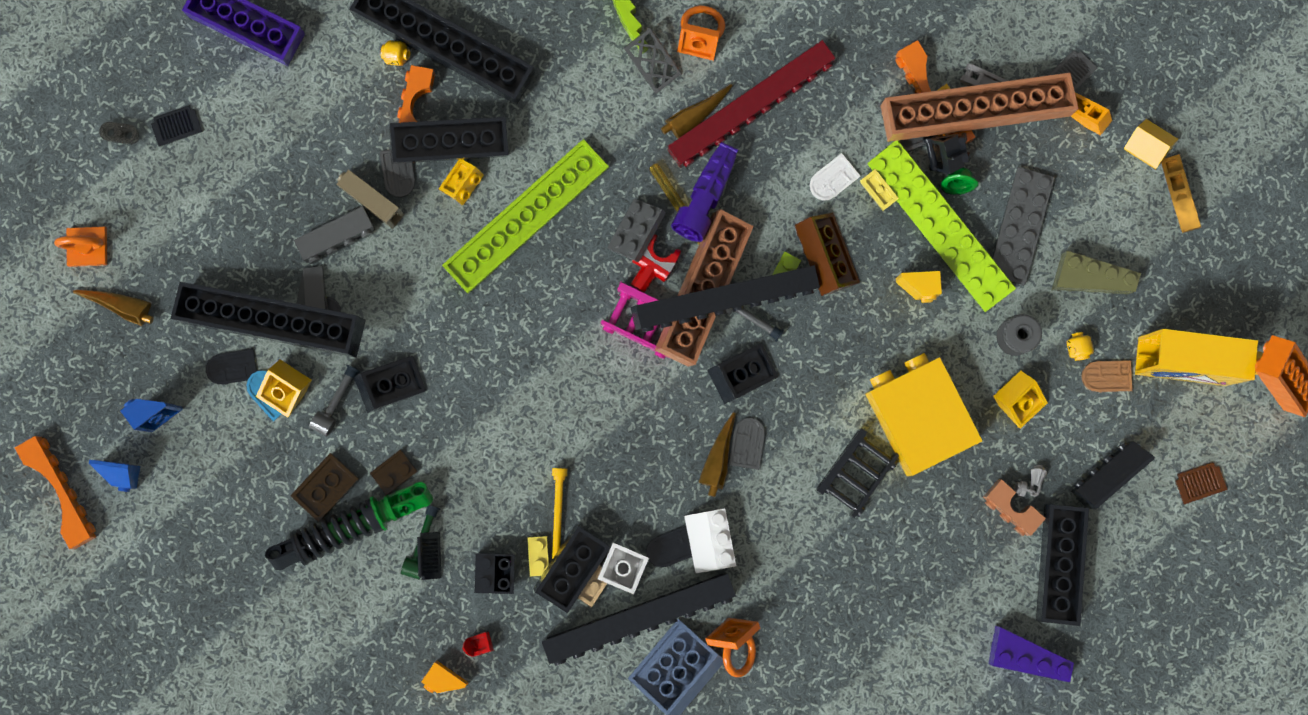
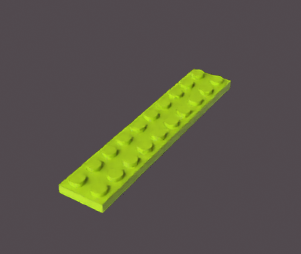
M583 139L442 266L469 294L609 169V166Z
M899 140L894 141L867 163L872 171L876 169L899 198L897 200L899 205L985 312L1016 289Z

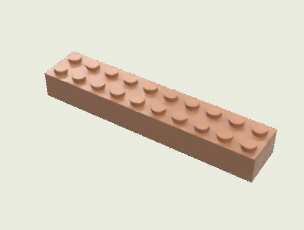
M1071 73L888 97L880 105L888 142L1070 117L1078 110Z

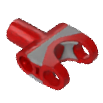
M656 234L653 235L639 263L634 260L632 261L641 268L630 285L643 293L646 292L655 277L663 282L667 280L681 254V250L677 248L673 254L666 258L658 257L653 251L654 243L658 238Z

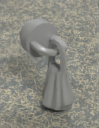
M1036 465L1031 469L1030 489L1027 488V482H1016L1014 491L1017 495L1024 497L1026 492H1030L1031 496H1038L1042 482L1047 475L1046 469L1042 465ZM1034 485L1038 486L1037 491L1033 490Z

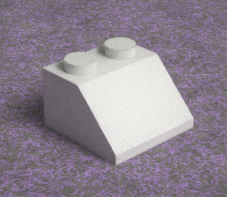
M612 543L597 579L634 594L649 558Z

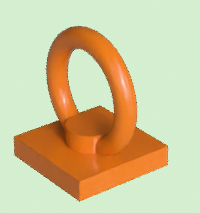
M701 5L688 9L681 18V33L677 52L714 61L718 39L725 31L723 16L709 6ZM697 13L709 14L716 19L718 28L717 30L691 25L688 24V20Z
M107 227L66 228V236L59 237L54 241L55 246L58 248L67 249L68 267L107 265Z
M727 618L705 639L709 646L724 648L723 663L725 669L733 677H742L751 670L754 664L756 646L752 636L761 628L759 622ZM744 643H747L748 657L746 663L741 669H735L731 662V650H738Z

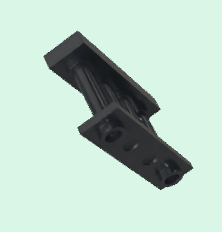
M863 428L856 432L815 490L820 495L830 493L853 510L849 515L852 518L861 516L865 510L864 504L889 469L893 470L899 462L897 460L899 454L894 453L890 457L867 440L868 438L865 437L868 432ZM858 446H863L886 463L880 473L856 456L854 451ZM847 461L854 463L875 479L869 489L845 472L843 466ZM836 477L838 479L842 478L864 494L858 504L833 487L834 484L832 482Z

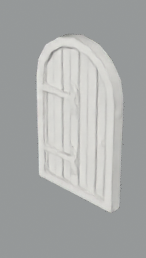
M841 153L821 170L817 171L811 178L810 191L819 200H830L861 176Z

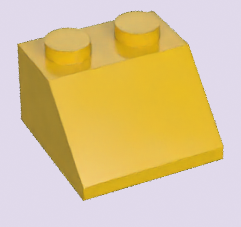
M940 271L901 273L895 278L899 286L915 300H921V303L933 302L942 294Z
M279 359L268 369L256 397L286 417H289L307 392L312 380Z
M1023 371L1013 376L993 396L998 406L1020 429L1048 404L1037 382Z

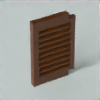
M1214 462L1178 473L1179 480L1175 481L1183 504L1228 490L1220 467H1215Z

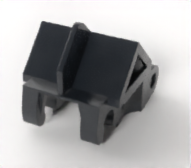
M965 132L961 133V136H958V134L946 136L940 134L923 137V142L926 143L930 171L937 170V172L951 174L963 168L964 163H968L971 160L970 152H967L966 149L967 135ZM934 144L940 147L941 162H937Z

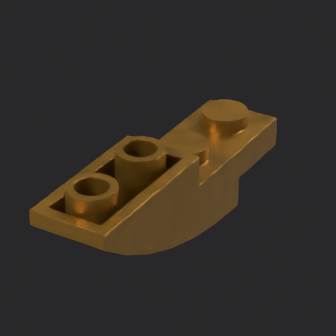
M1180 154L1165 158L1161 164L1182 233L1202 228Z

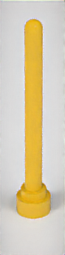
M552 468V476L556 480L552 559L561 545L563 480L567 476L568 469Z

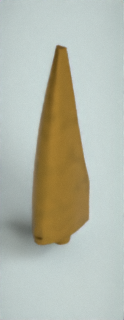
M729 84L709 98L680 110L665 120L667 124L661 128V131L664 134L672 131L676 138L679 139L698 126L717 107L732 87V84Z
M73 290V293L93 301L116 313L124 320L143 326L144 322L151 324L154 320L153 316L148 315L151 308L150 302L109 292Z
M734 412L719 433L699 479V483L710 486L708 495L716 497L717 489L723 490L727 476L729 446L736 416Z

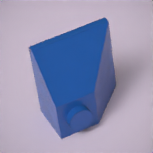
M89 460V464L111 486L118 487V491L130 492V489H137L140 466Z

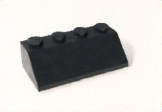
M1124 441L1117 447L1118 451L1113 455L1110 453L1102 460L1104 463L1101 466L1093 467L1088 472L1089 476L1086 479L1081 478L1073 485L1075 488L1071 492L1085 508L1097 509L1152 462L1155 457L1135 441Z

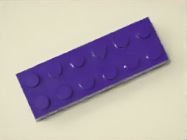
M187 0L182 9L189 18L286 66H289L305 36V32L300 26L247 0Z

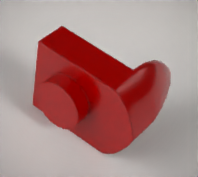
M489 632L465 639L462 646L463 651L471 657L494 651Z

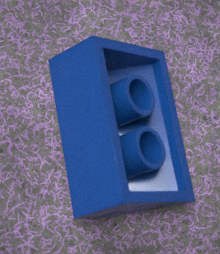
M131 399L124 404V408L120 411L134 430L153 432L182 411L183 408L164 402Z

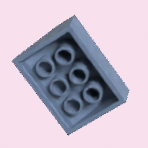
M678 619L628 679L665 715H681L723 665V657Z

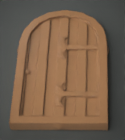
M1096 361L1089 363L1082 371L1083 384L1087 389L1100 393L1132 391L1131 361Z

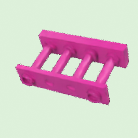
M621 282L617 289L621 297L609 322L602 320L601 326H604L603 330L610 334L616 332L655 351L656 345L650 343V340L658 325L654 326V330L646 332L643 339L632 334L635 329L633 317L626 330L615 325L627 300H630V298L637 300V305L658 300ZM655 351V354H654V355H656V356H658V357H660V358H662V359H665V357H667V356H665V355H663V354H661V353Z

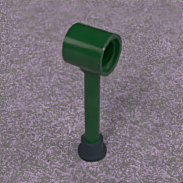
M431 505L427 506L425 512L427 515L421 533L430 531L433 518L437 516L438 510H441L440 508ZM416 545L413 557L406 556L401 568V575L420 580L421 576H418V551Z

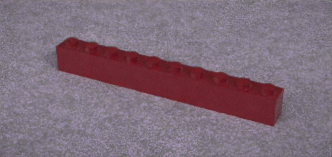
M820 41L668 145V152L680 168L683 166L689 167L695 162L694 159L699 155L703 157L711 151L709 148L714 145L719 146L721 142L724 143L726 141L725 137L730 134L732 136L741 131V126L753 123L757 119V115L760 113L764 115L772 109L771 106L776 102L780 104L788 98L786 95L791 92L795 94L803 88L802 84L807 81L809 83L813 82L818 78V73L829 71L834 66L833 63L836 58L824 41Z

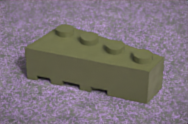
M1066 251L1061 254L1051 290L1131 294L1136 292L1141 273Z

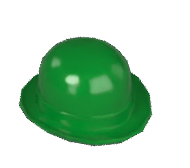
M965 167L948 174L941 183V189L950 195L966 194L978 187V181L973 178L972 172Z

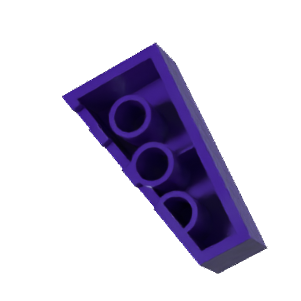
M995 626L989 665L1071 682L1073 662L1001 627Z

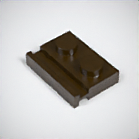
M399 450L370 472V475L375 479L383 492L389 495L418 471L403 451Z

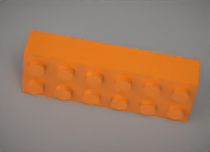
M1272 335L1270 340L1266 341L1264 345V353L1261 359L1259 358L1255 364V372L1284 411L1306 417L1308 413V361L1296 342Z

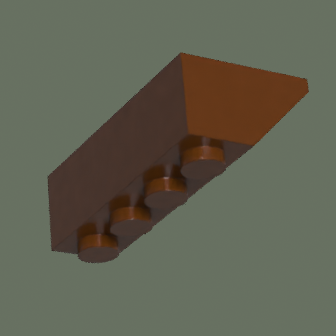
M834 213L812 216L794 225L809 265H815L820 286L818 290L821 296L860 283Z

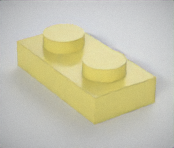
M876 169L860 180L862 186L882 211L899 199Z
M547 536L528 537L530 576H542L549 565Z

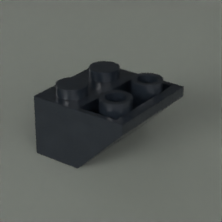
M476 553L474 593L514 594L515 554Z

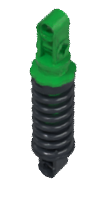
M417 482L391 495H386L378 501L374 496H371L365 500V503H359L360 509L356 510L355 506H351L349 514L345 510L340 511V518L333 514L330 516L331 522L329 523L323 518L321 520L322 529H319L316 523H312L311 529L313 533L311 534L306 527H303L301 531L300 529L291 531L290 539L269 547L265 552V557L275 570H283L300 561L306 566L310 562L317 560V557L322 558L325 552L331 554L335 548L342 549L344 543L351 545L354 539L357 541L362 540L363 535L370 537L373 531L376 534L383 530H388V522L396 521L402 516L429 506L433 501V496L423 482Z

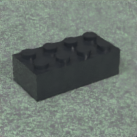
M575 524L534 586V592L568 613L611 547L578 524Z

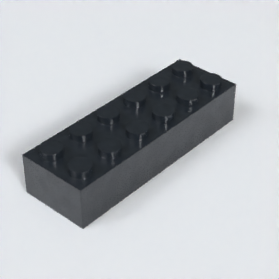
M506 117L389 124L392 164L496 158L509 155Z
M1044 504V517L1046 519L1043 521L1036 621L1081 626L1089 508Z

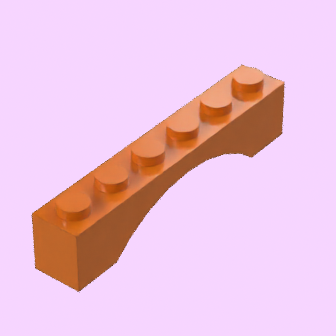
M917 40L899 50L895 61L900 69L903 68L905 71V78L910 85L914 86L915 94L932 92L926 74L927 55ZM972 130L942 134L943 136L950 134H958V136H961V133L965 132L967 135V141L965 142L966 144L970 143L975 138V135L972 132Z
M34 436L16 446L15 450L23 465L41 473L56 490L62 509L60 533L69 549H77L96 538L94 534L96 529L91 522L87 521L85 517L87 513L84 507L78 504L76 492L69 488L66 474L63 471L61 472L58 467V459L50 453L48 441L45 438Z

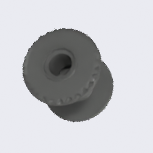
M1016 315L999 326L996 335L997 343L1002 351L1009 355L1019 356L1034 350L1040 344L1042 339L1041 326L1035 318L1029 315Z

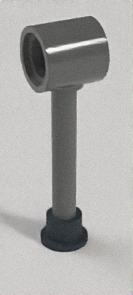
M732 308L726 309L727 315H731ZM746 309L735 311L770 333L769 336L774 338L775 342L778 341L784 329L781 330L776 326H771Z
M346 365L345 377L325 413L318 411L310 422L309 428L326 437L329 436L336 424V420L331 418L352 378L354 379L357 373H360L359 370L350 365Z

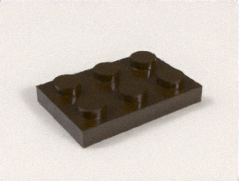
M330 453L290 496L315 520L320 522L357 483L359 478Z

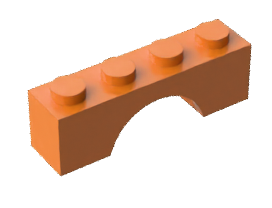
M411 65L410 71L407 70L405 77L407 86L406 89H403L401 96L403 105L398 110L399 123L418 122L413 116V106L420 96L432 92L435 79L433 69Z

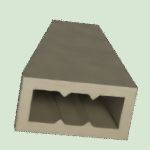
M349 169L346 173L343 172L339 176L337 185L391 229L404 216L403 212L395 204Z

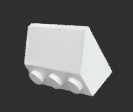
M725 508L684 516L695 573L736 566Z

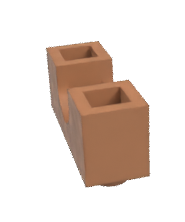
M997 480L983 496L986 500L985 504L992 510L996 508L1001 513L999 516L1005 522H1012L1016 526L1014 529L1020 535L1031 536L1046 518L1031 505H1027L1019 513L1015 512L1011 508L1010 502L1016 492L1003 480Z

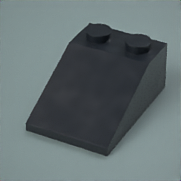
M762 343L707 370L724 404L778 378Z
M413 355L362 372L354 377L367 413L426 391Z

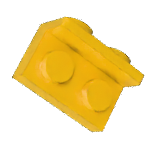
M458 160L439 187V190L455 199L459 204L464 205L476 186L481 182L484 174L465 160Z

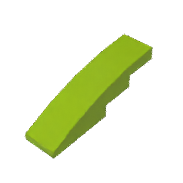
M612 0L622 25L633 41L642 32V25L633 16L636 13V7L630 0ZM643 46L642 54L648 51L649 47Z

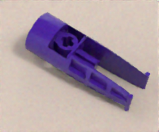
M723 142L720 143V146L711 156L693 188L694 191L691 194L692 201L689 207H680L671 224L672 229L676 233L691 241L702 242L712 224L707 215L710 209H715L734 165L738 149Z

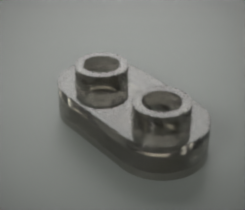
M105 122L99 129L100 136L107 142L132 145L139 139V131L129 124ZM113 130V135L109 136V131ZM132 132V137L127 138V134Z

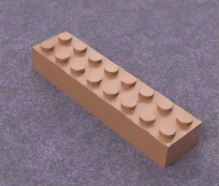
M721 209L713 212L710 218L712 224L704 240L698 246L678 296L729 285L754 226ZM709 313L708 318L697 320V316L691 317V322L679 324V321L672 322L673 326L663 329L655 351L686 366L696 365L715 320V313Z

